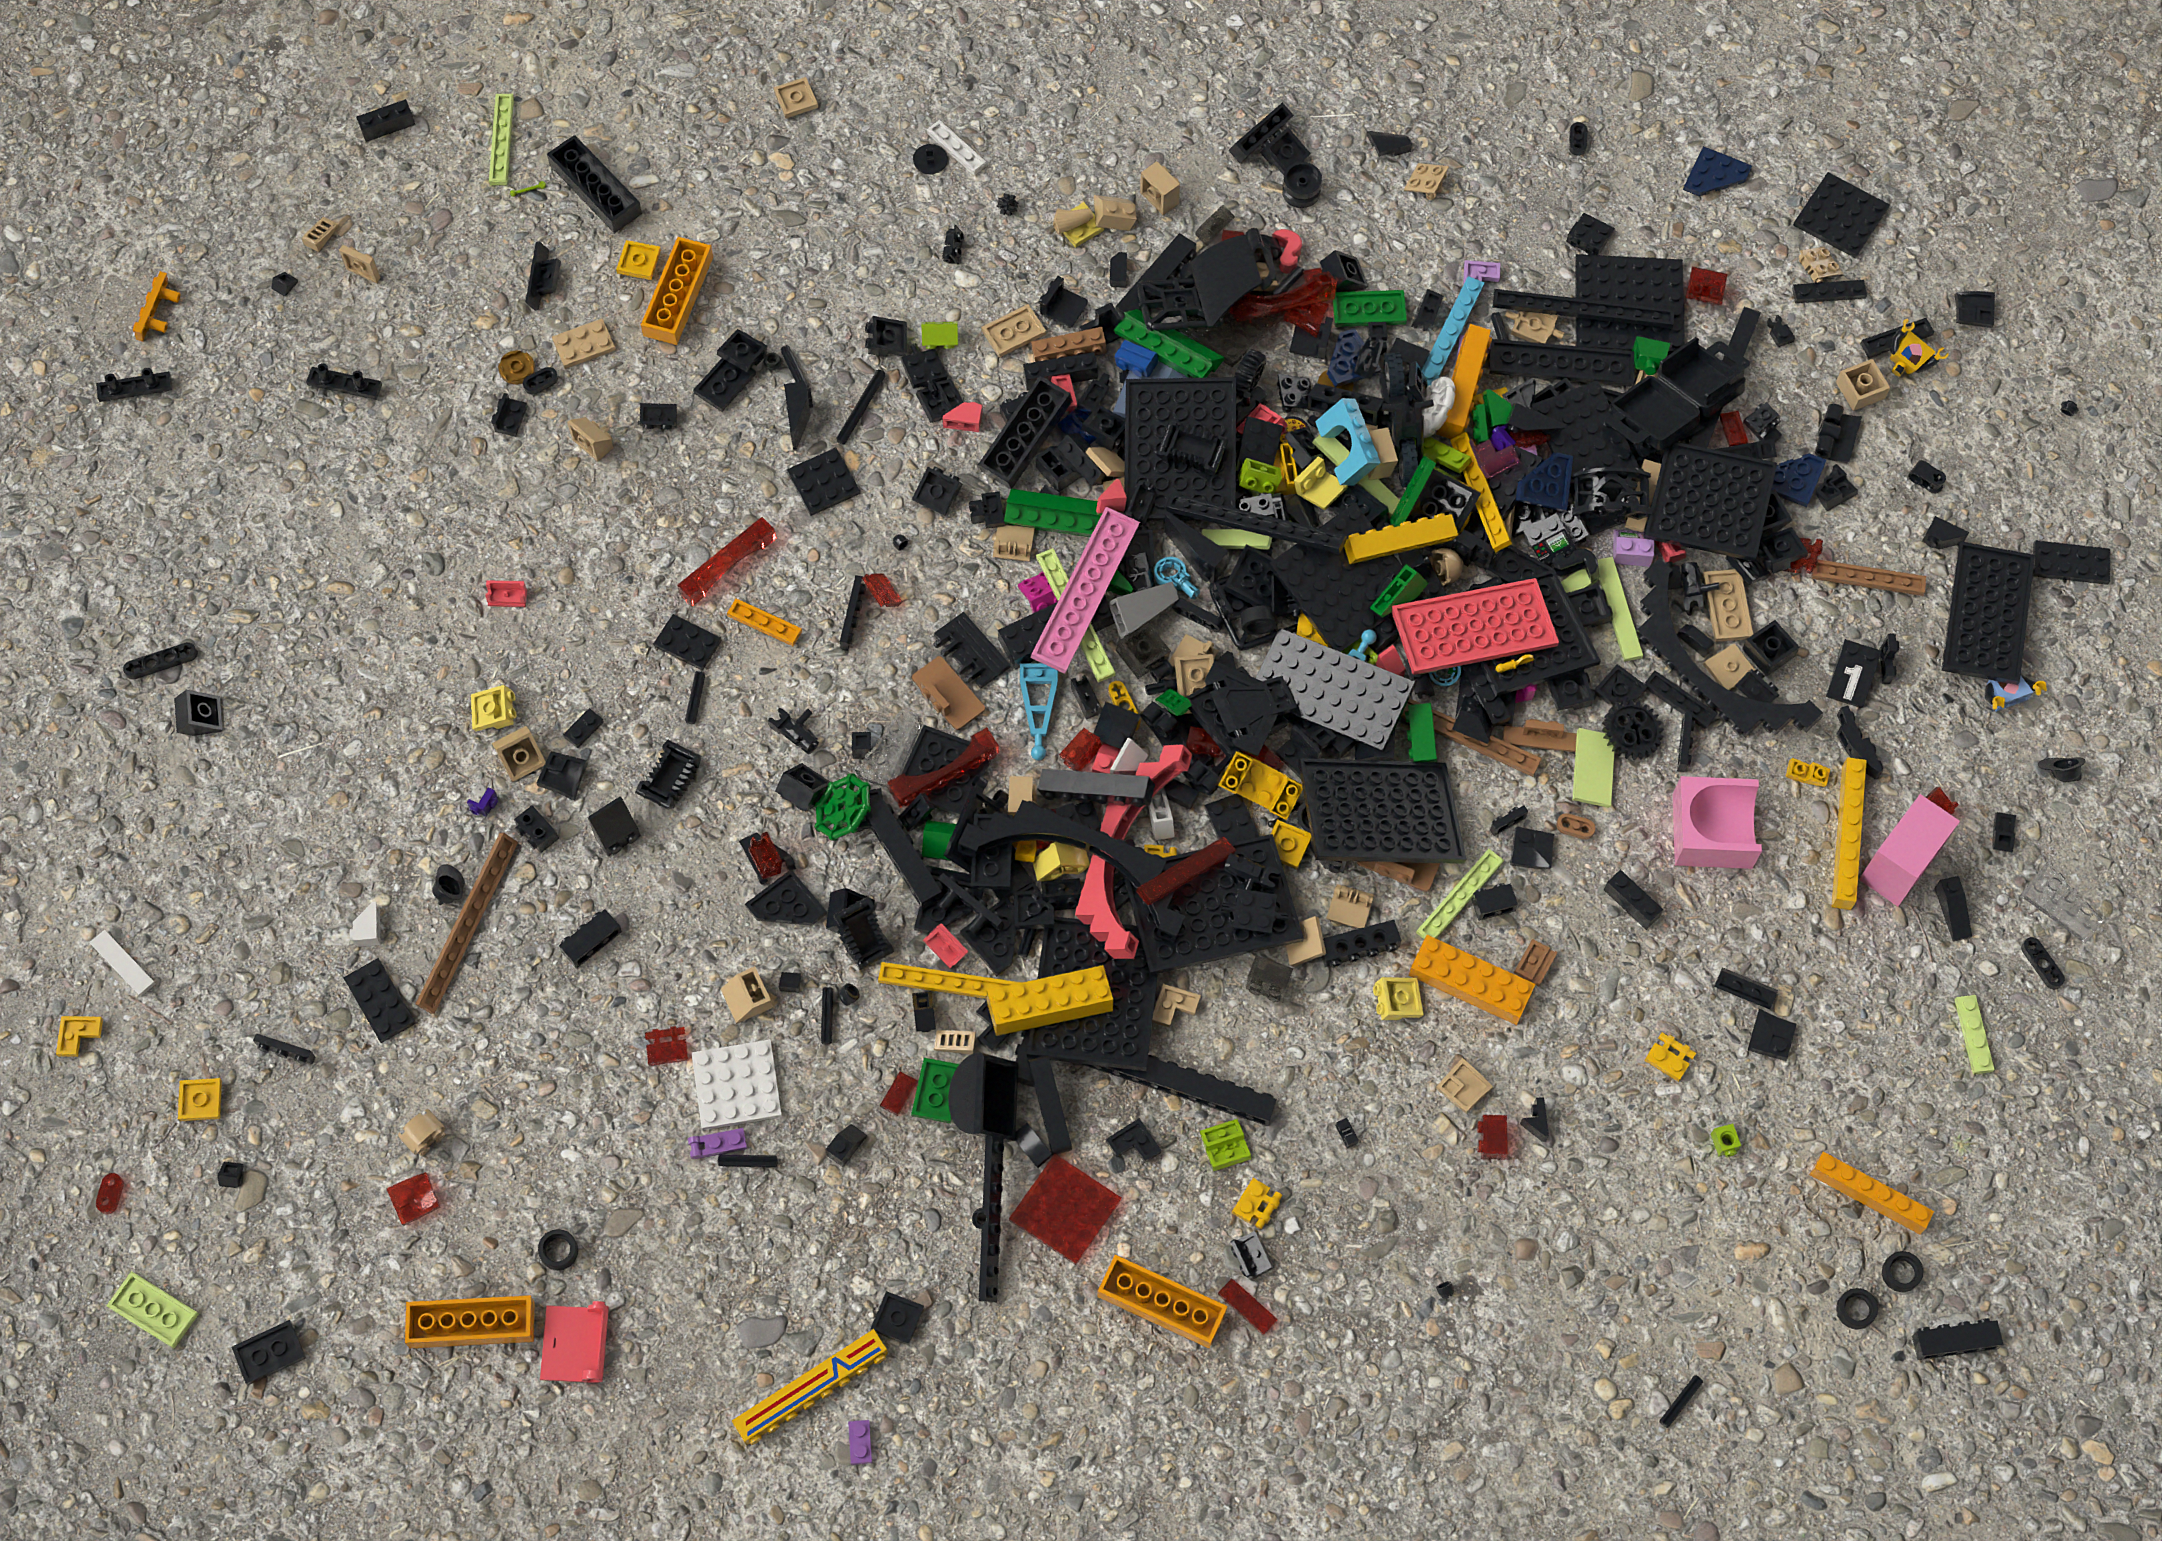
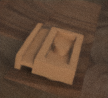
M1532 939L1514 974L1537 984L1536 986L1539 987L1558 952H1554L1549 947Z

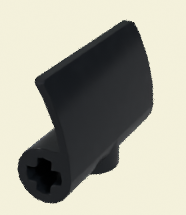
M1829 404L1825 418L1818 431L1819 439L1815 454L1827 460L1848 463L1862 416L1843 414L1844 408L1841 405Z

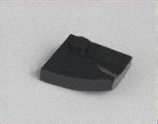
M1964 291L1955 293L1956 323L1987 328L1994 326L1995 292Z
M551 751L536 782L537 786L575 801L583 774L588 765L587 760Z
M1516 827L1510 865L1534 869H1551L1554 834Z
M1759 1008L1748 1051L1787 1061L1797 1024L1776 1017Z

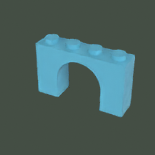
M1342 398L1315 421L1321 437L1335 438L1346 428L1351 435L1352 447L1350 454L1346 460L1334 469L1340 485L1354 486L1381 463L1356 399Z

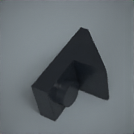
M920 793L898 818L907 832H910L925 824L927 820H931L933 818L931 812L935 807L926 793Z
M1539 1097L1531 1104L1532 1117L1522 1118L1520 1124L1540 1141L1546 1142L1549 1132L1544 1097Z

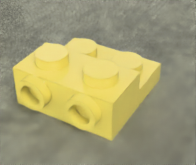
M505 685L471 694L472 729L480 731L490 727L500 729L513 725V719L516 718V711L512 704L516 699L514 692Z
M1382 977L1375 983L1373 993L1378 997L1376 1011L1377 1014L1381 1015V1020L1420 1018L1424 1015L1417 978Z

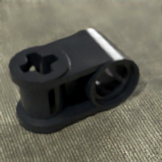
M1919 460L1908 474L1909 479L1913 483L1935 494L1942 491L1943 484L1946 481L1945 473L1924 460Z

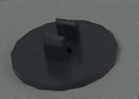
M936 144L922 145L913 154L915 168L924 174L932 175L939 173L947 165L948 156L946 151Z

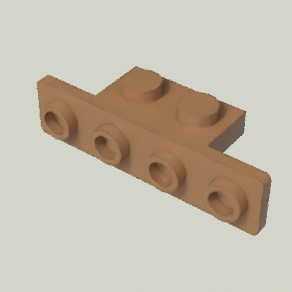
M1530 719L1525 721L1523 728L1504 727L1503 741L1511 745L1576 752L1577 733L1564 732V724H1559V722H1541L1537 719Z

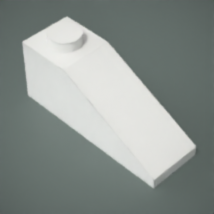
M1161 788L1152 797L1151 804L1148 806L1155 840L1174 837L1171 810L1164 788Z

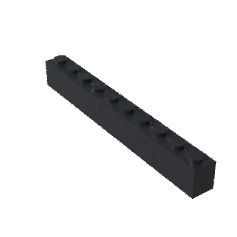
M1148 1055L1147 1071L1080 1064L1265 1126H1269L1277 1100L1269 1093H1257L1251 1087L1243 1086L1242 1088L1236 1086L1232 1081H1221L1216 1079L1214 1075H1203L1197 1073V1070L1187 1067L1185 1069L1179 1067L1177 1063L1172 1061L1163 1062L1154 1055Z

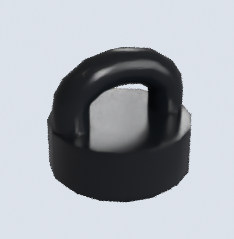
M846 983L840 989V999L846 1006L854 1003L860 997L858 989L853 984Z

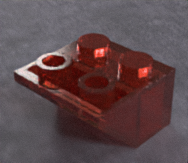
M1692 266L1685 293L1686 298L1721 306L1728 274Z

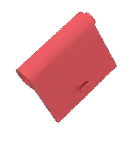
M594 1301L592 1305H588V1308L546 1306L540 1380L603 1382L609 1307L605 1305V1302Z

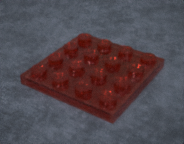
M1054 1154L1009 1217V1221L1074 1265H1077L1121 1202L1122 1197L1057 1154Z

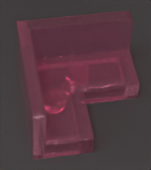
M1472 439L1469 440L1478 466L1487 479L1520 462L1513 445L1496 452L1490 439L1476 446Z

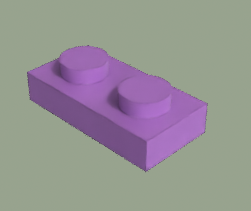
M849 1421L851 1465L872 1463L870 1421Z

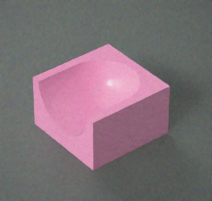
M1680 777L1673 792L1675 866L1753 869L1762 852V844H1756L1754 834V807L1759 788V779Z
M1920 794L1877 850L1859 880L1898 907L1942 849L1960 821Z

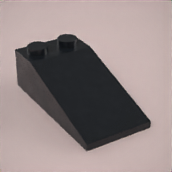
M1169 512L1165 514L1164 532L1197 574L1200 575L1202 580L1209 581L1210 583L1216 581L1227 568L1228 551Z

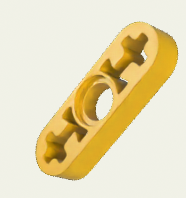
M1121 681L1111 682L1108 687V694L1112 703L1119 706L1122 702H1126L1130 705L1127 710L1138 714L1125 685ZM1115 687H1116L1117 689H1120V696H1121V697H1120L1119 699H1118V694H1117V692L1114 691V688H1115ZM1141 718L1138 722L1135 731H1137L1140 728Z

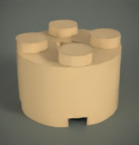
M429 1109L425 1110L427 1112L425 1115L419 1113L403 1127L405 1132L403 1134L399 1132L398 1134L401 1141L414 1155H425L431 1149L429 1146L434 1141L438 1143L446 1136L444 1133L445 1126Z

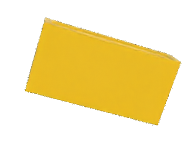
M1288 443L1280 444V448L1276 453L1273 466L1280 468L1282 480L1275 494L1280 492L1283 495L1297 494L1294 479L1298 475L1295 460L1291 456L1293 449Z

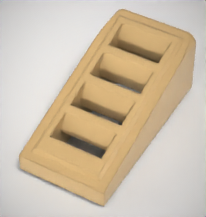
M322 217L301 238L303 244L319 252L339 225Z
M937 1030L934 1050L974 1054L976 1032ZM942 1036L945 1037L944 1045H940ZM949 1037L953 1038L952 1046H948ZM957 1038L961 1039L960 1046H956ZM965 1039H969L968 1046H964Z

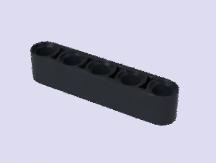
M1044 1055L1030 1059L1028 1064L1051 1152L1053 1155L1071 1151L1072 1144L1049 1057Z

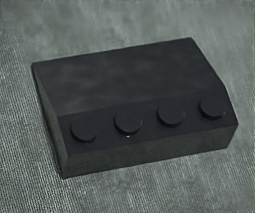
M1434 467L1405 522L1411 521V523H1415L1418 519L1424 517L1433 519L1435 515L1444 513L1445 516L1452 514L1457 533L1459 534L1481 493L1447 472ZM1452 541L1426 546L1423 548L1431 552L1433 550L1441 548L1450 549L1452 546Z

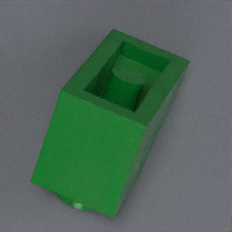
M1487 389L1482 392L1489 429L1499 425L1504 426L1512 408L1511 403L1492 390Z

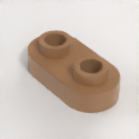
M1568 813L1560 815L1556 823L1557 829L1561 833L1583 840L1590 839L1595 832V824L1591 820ZM1563 823H1567L1569 827H1564ZM1581 829H1586L1588 832L1584 833Z

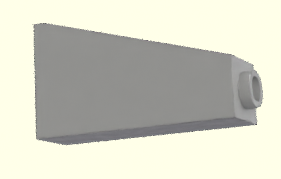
M1173 582L1117 597L1110 601L1108 605L1119 635L1123 638L1179 598Z

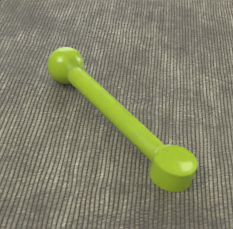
M541 181L538 185L527 187L517 191L511 190L510 195L512 197H515L519 193H523L533 189H544L546 188V183L544 181Z

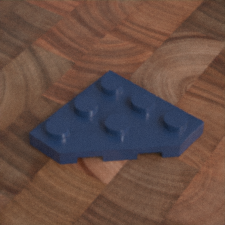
M1703 146L1683 190L1697 196L1706 195V192L1713 190L1716 192L1729 188L1730 185L1736 183L1738 185L1745 183L1752 165Z
M1355 328L1341 332L1337 338L1326 373L1335 388L1365 379V377L1354 374L1360 347L1364 345ZM1377 365L1373 376L1381 372L1382 369L1379 365Z
M1558 452L1553 453L1518 482L1516 501L1559 511H1567L1573 456Z
M1808 453L1802 455L1801 458L1779 463L1776 467L1772 490L1775 489L1779 497L1807 508L1826 459Z

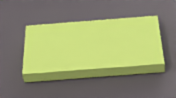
M1579 728L1576 738L1572 800L1609 808L1612 798L1614 751L1612 749L1614 746H1607L1610 740L1603 739L1606 733Z
M132 1271L106 1305L173 1349H175L199 1315L195 1310Z

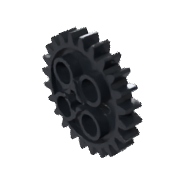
M1623 700L1621 704L1616 703L1614 708L1611 707L1604 716L1602 732L1607 734H1605L1603 739L1610 740L1607 746L1613 745L1612 751L1619 750L1618 756L1624 753L1625 759L1632 755L1633 760H1636L1638 756L1642 760L1645 755L1649 757L1661 745L1660 741L1664 737L1661 733L1664 729L1659 727L1662 721H1656L1659 715H1652L1654 709L1652 708L1648 711L1647 704L1641 707L1640 701L1634 705L1633 700H1630L1628 704Z

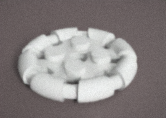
M1448 377L1435 379L1431 386L1429 385L1425 389L1426 401L1433 399L1434 406L1422 410V415L1424 416V438L1432 436L1435 430L1441 428L1448 417L1449 409L1453 407L1455 384Z

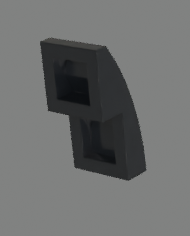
M2001 812L1995 813L1993 850L2013 852L2016 834L2014 833L2016 815Z

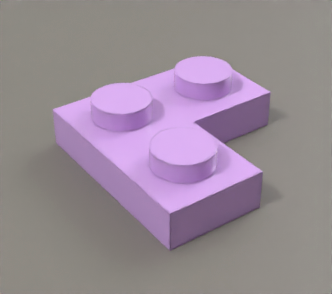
M1465 260L1463 285L1468 276L1479 281L1499 282L1500 263Z

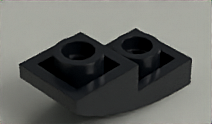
M1028 1123L1016 1131L1015 1141L1037 1168L1053 1156Z

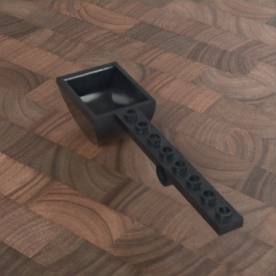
M979 1052L966 1057L954 1072L949 1087L948 1104L951 1118L961 1131L985 1137L983 1206L973 1213L972 1223L976 1228L982 1229L979 1301L997 1303L999 1293L1001 1195L1003 1191L1002 1172L1004 1169L1003 1152L1004 1141L1013 1142L1016 1138L1018 1062Z

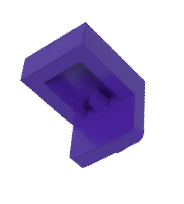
M1499 425L1492 431L1493 435L1489 442L1504 456L1508 454L1516 442L1506 432L1508 428Z
M488 787L479 803L468 799L467 804L473 814L477 816L481 814L487 817L490 810L496 807L498 796L495 790Z

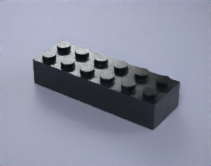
M573 135L547 153L550 167L614 234L642 215L640 202L576 135Z
M1039 376L978 463L981 472L1007 488L1012 489L1073 402L1070 393L1044 377Z
M1105 594L1091 621L1095 632L1115 624L1108 605L1109 601ZM1057 603L998 630V641L1015 670L1020 668V664H1029L1035 661L1030 658Z

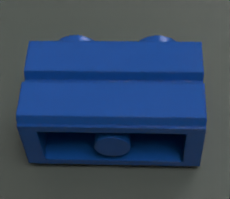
M1124 340L1115 354V361L1120 369H1128L1133 371L1136 376L1149 378L1153 369L1158 364V356L1156 352Z

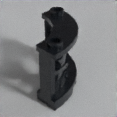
M1605 467L1580 469L1579 472L1573 473L1575 480V507L1572 508V515L1584 520L1607 516L1609 512H1615L1617 516L1637 520L1651 516L1652 508L1649 507V478L1651 473L1644 471L1642 468ZM1592 480L1591 484H1586V488L1591 491H1583V482ZM1611 480L1617 482L1626 491L1619 494L1615 502H1610L1606 494L1598 492ZM1632 481H1640V491H1633L1638 487V484H1633ZM1583 497H1587L1585 505H1583ZM1627 497L1626 500L1628 501V503L1622 502L1621 499ZM1599 498H1602L1604 500L1600 503L1596 502L1597 500H1599Z

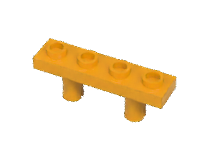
M160 271L158 276L154 277L152 282L153 288L151 292L147 293L145 307L142 306L140 309L139 321L134 323L133 332L135 333L136 340L143 342L149 329L163 333L167 331L168 322L157 320L153 317L162 299L178 303L181 294L166 288L168 277L165 272Z

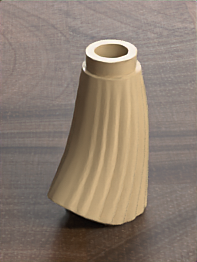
M1057 208L1053 219V226L1057 234H1061L1090 221L1093 218V213L1090 208L1069 211Z

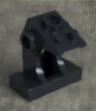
M1767 402L1759 404L1755 411L1743 420V423L1760 441L1774 439L1776 442L1782 436L1776 429L1781 422V417Z

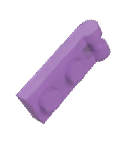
M743 1128L688 1138V1145L691 1146V1159H700L747 1149ZM705 1144V1149L700 1150L699 1145Z

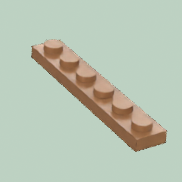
M1814 559L1812 564L1811 579L1920 596L1925 594L1926 576Z

